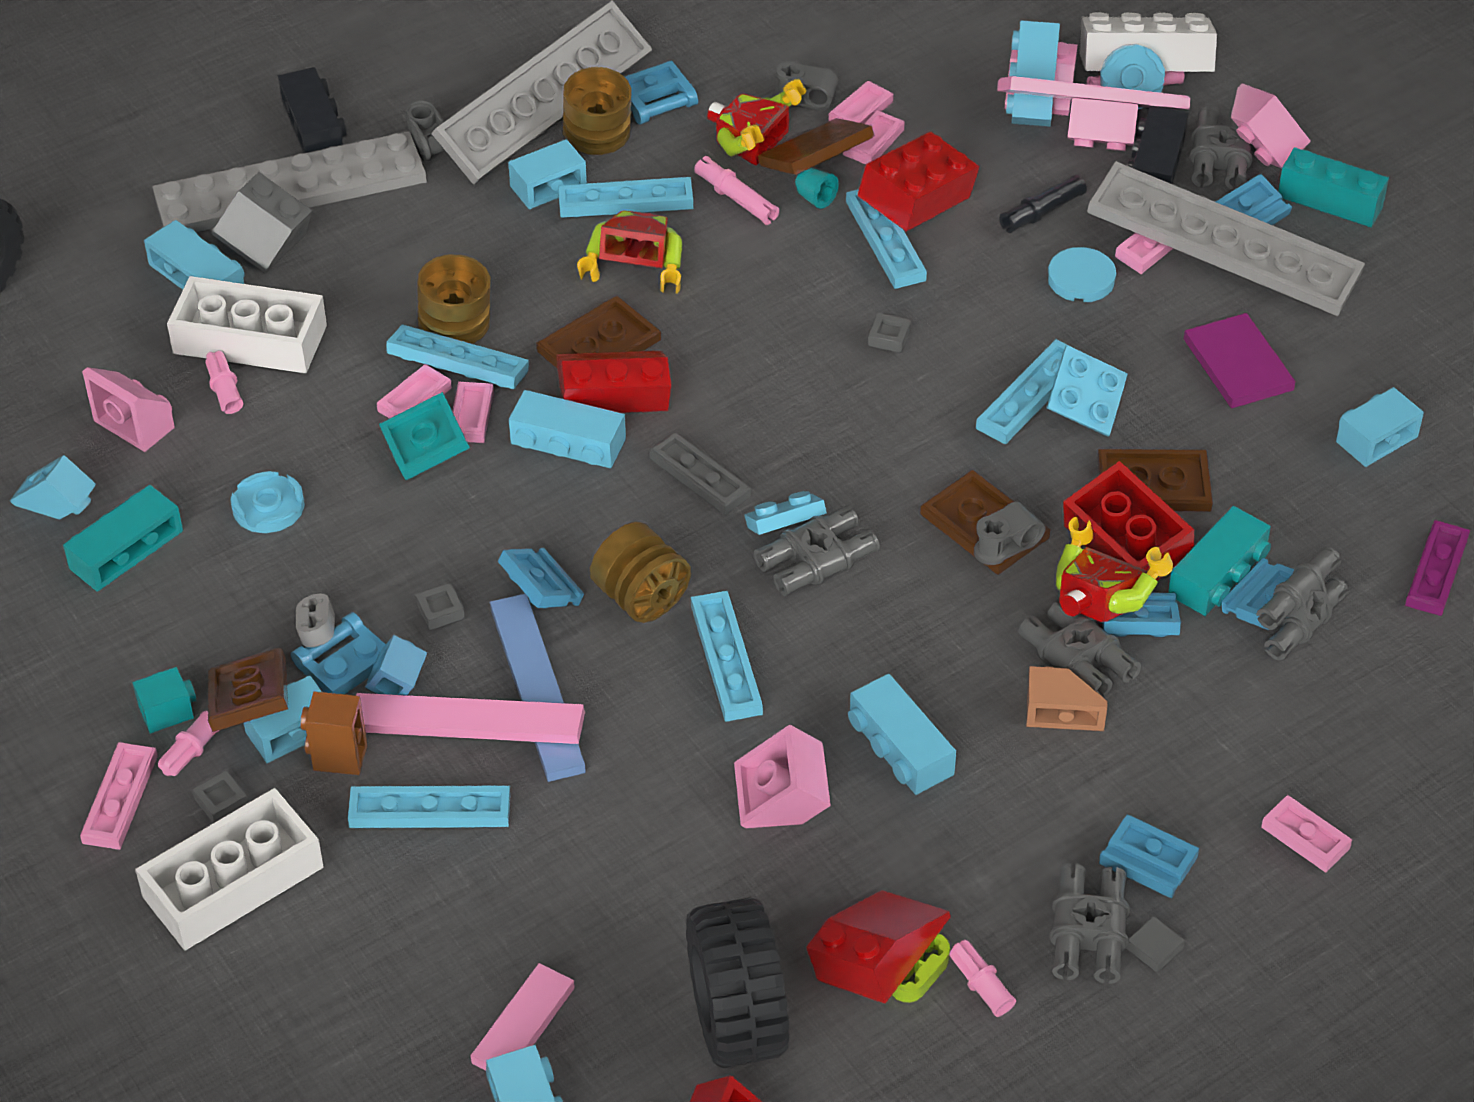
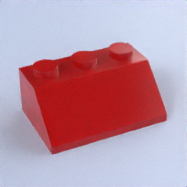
M661 350L557 354L556 360L561 399L618 413L668 411L671 379L668 357Z

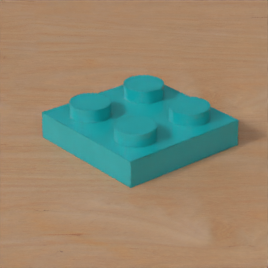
M443 392L379 424L405 480L470 448Z

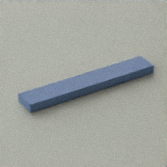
M521 594L491 601V613L520 700L525 702L564 703L527 595ZM535 742L547 782L586 773L585 763L578 744Z

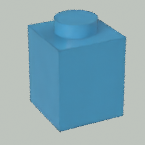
M393 635L379 652L365 688L376 694L408 695L414 688L427 652L416 647L412 642Z

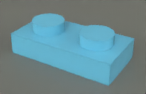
M802 491L788 497L789 501L776 504V502L759 504L755 506V511L744 514L747 528L760 535L808 520L813 516L827 514L824 500L812 493L810 494L809 491Z

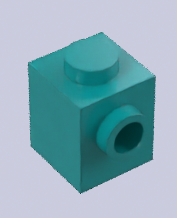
M177 667L157 672L132 682L137 704L149 733L194 718L191 703L197 701L191 681L189 679L183 681Z

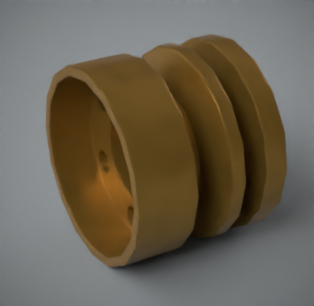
M589 67L572 74L564 84L563 135L576 150L591 155H604L620 149L629 139L632 88L623 75L606 67Z
M448 254L427 262L418 273L419 328L471 344L483 338L489 329L490 275L486 267L476 259L465 255Z
M633 522L620 527L602 542L593 557L590 566V578L611 599H615L616 603L636 622L646 623L656 620L667 613L680 600L691 578V567L681 555L677 554L671 546H667L661 537L645 523Z

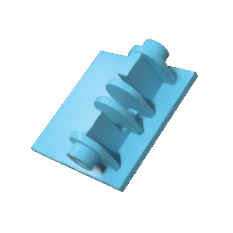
M1066 345L1062 359H1056L1051 366V372L1055 373L1056 379L1047 409L1109 437L1128 373Z

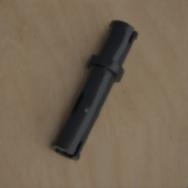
M1074 175L1034 198L1027 197L1021 200L1019 206L1000 214V225L1003 229L1007 228L1006 231L1008 233H1012L1027 223L1034 224L1041 220L1042 215L1085 194L1087 185L1083 179H1080L1079 175Z

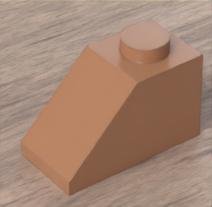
M1050 666L1029 667L1026 727L1104 731L1107 700L1067 668H1054Z

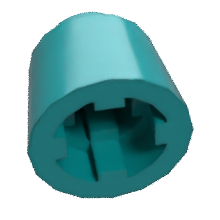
M809 168L797 175L795 185L798 194L815 207L822 209L829 206L836 197L839 181L834 174Z

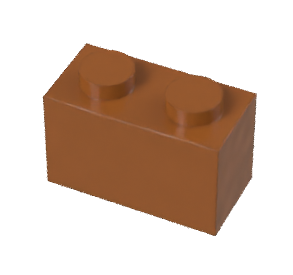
M313 691L309 707L304 706L301 714V729L307 732L305 753L311 755L313 771L360 775L368 745L360 696Z

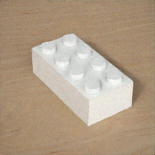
M1096 12L1091 13L1090 17H1082L1080 56L1085 71H1101L1104 60L1113 50L1124 45L1138 44L1151 49L1158 55L1165 71H1214L1217 33L1210 19L1205 18V15L1201 13H1188L1185 15V18L1173 17L1169 13H1155L1153 17H1141L1138 13H1123L1121 17H1109L1107 13Z
M189 276L168 320L167 326L173 354L206 358L209 352L221 351L224 353L227 362L307 373L327 323L323 295Z
M273 788L135 870L143 899L186 951L324 867L319 839L281 794Z

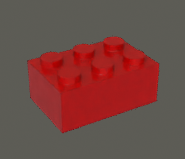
M930 131L867 163L857 196L907 232L970 198L980 166L970 160L964 153L949 145L940 136Z
M1120 461L1063 501L1064 526L1068 530L1069 522L1074 517L1078 518V531L1084 530L1087 527L1088 521L1091 522L1093 539L1085 545L1086 547L1147 571L1150 566L1146 555L1151 548H1159L1162 555L1161 559L1168 552L1174 569L1194 547V529ZM1158 576V577L1156 578V581L1160 580V579H1161L1162 577H1164V576H1161V577Z

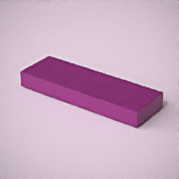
M1434 520L1405 606L1442 616L1469 538V529Z

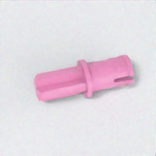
M209 352L206 355L207 360L205 363L211 377L209 381L210 388L216 392L222 411L226 414L236 413L243 407V400L236 386L237 377L234 372L230 371L223 352Z
M203 711L186 731L179 732L176 736V742L159 759L158 767L164 775L168 777L171 775L177 776L193 757L201 756L204 751V745L220 731L212 732L208 722V711Z
M964 940L956 943L949 953L950 958L968 979L967 985L972 991L976 990L996 1017L1007 1013L1015 1005L1016 999L996 976V968L993 965L988 966L969 941Z

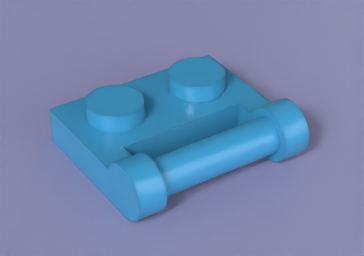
M673 61L625 76L632 88L631 111L638 124L649 122L650 117L682 106L692 107L698 104V96L694 87ZM676 92H679V93H680V94H677V95H674V96H671V97H668V98H665V99L656 101V102L651 103V104H648V105H645V104H644V103L650 102V101H652V100H655V99H658V98H661V97H664V96H667V95H670V94H673V93H676Z
M350 612L341 619L342 623L334 628V636L330 641L317 647L304 648L300 646L291 652L294 664L307 677L311 676L317 686L325 693L346 694L368 679L379 652L386 645L363 625L361 619L354 612ZM351 635L354 638L350 643L319 664L314 661V659Z

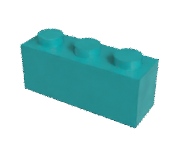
M1294 147L1282 167L1278 192L1282 195L1283 199L1372 228L1383 208L1389 177Z
M148 485L63 544L69 569L98 592L183 532L179 508L153 486Z
M1232 506L1171 571L1168 593H1175L1177 601L1204 616L1216 605L1220 607L1222 605L1221 601L1230 593V589L1250 572L1253 564L1256 561L1259 562L1262 558H1266L1271 548V543L1268 542L1271 526Z

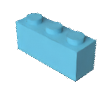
M1020 22V31L1013 30L1012 50H1018L1017 62H1010L1009 77L1015 76L1055 81L1060 23ZM1019 93L1008 94L1006 114H1012V124L1051 126L1053 97Z
M174 220L144 240L149 265L182 290L189 276L244 284L243 277L245 273L242 266L236 260H230L214 244H208L193 229L186 228L177 220Z
M528 390L523 391L509 417L511 444L587 462L591 465L612 468L626 440L625 414Z
M890 674L851 692L850 711H848L850 723L856 731H862L869 739L875 754L880 758L884 757L900 783H906L913 793L917 795L954 775L956 750Z

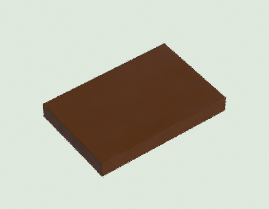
M835 118L759 154L760 166L797 175L874 137L872 125Z
M616 295L536 343L537 352L557 368V354L644 351L661 341V331Z
M1098 449L1099 475L1120 461L1172 510L1211 512L1213 501L1206 450Z
M971 470L922 504L920 515L974 556V547L979 541L976 531L978 521L982 517L1003 509L1014 501L974 470ZM1045 526L1044 536L1034 547L1023 550L1000 564L984 565L999 575L1048 540L1051 529Z
M280 647L208 670V722L212 732L288 709L286 658L283 649Z

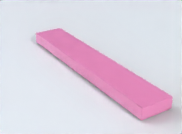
M1015 76L1004 77L998 80L997 91L1064 99L1081 98L1138 104V107L1150 108V106L1173 110H1187L1190 108V98L1183 95Z
M369 693L356 694L361 699L366 733L579 744L585 715L583 704Z

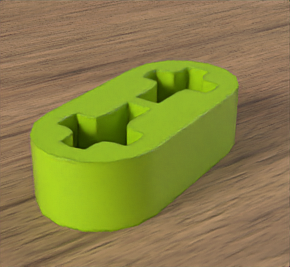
M938 934L925 951L930 953L935 949L938 951V955L931 954L924 962L923 953L904 979L905 981L908 980L915 972V984L913 982H908L905 985L900 984L892 995L895 999L902 1002L917 1001L943 973L949 964L950 944L943 935Z

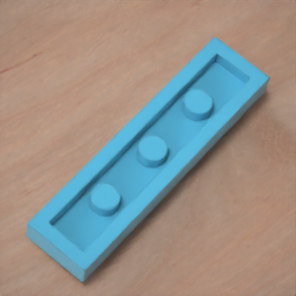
M691 177L558 185L561 218L613 215L625 210L645 213L694 209Z
M859 189L846 192V203L894 289L926 281L927 271L904 230L858 197Z
M403 324L387 341L388 354L401 357L404 360L430 365L436 369H444L462 374L468 378H476L494 383L504 388L515 389L529 371L528 359Z
M1055 339L977 418L976 429L1006 445L1049 401L1056 379L1055 373L1051 372V366L1056 359H1062L1067 344Z
M728 591L691 597L692 612L725 722L763 715V704Z
M351 786L348 810L349 828L509 827L510 786Z

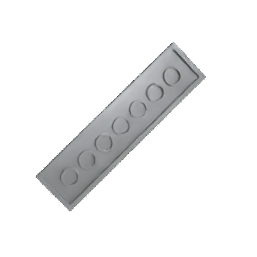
M610 1L439 125L431 134L474 185L563 118L564 84L572 74L589 67H606L623 74L646 57L653 49L617 5Z
M410 131L183 180L166 182L152 186L163 227L177 220L186 228L200 232L215 228L237 192L258 172L308 208L426 183L427 181L426 172Z
M1119 162L1114 163L1091 199L1087 210L1089 214L1336 316H1339L1365 265L1361 261Z

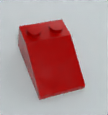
M881 890L828 918L808 943L806 949L818 981L886 1004L951 918V915L947 910Z

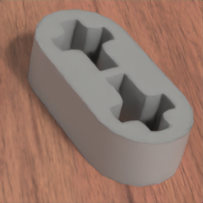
M319 593L302 599L296 607V629L303 646L317 647L330 641L334 636L335 613L328 595Z

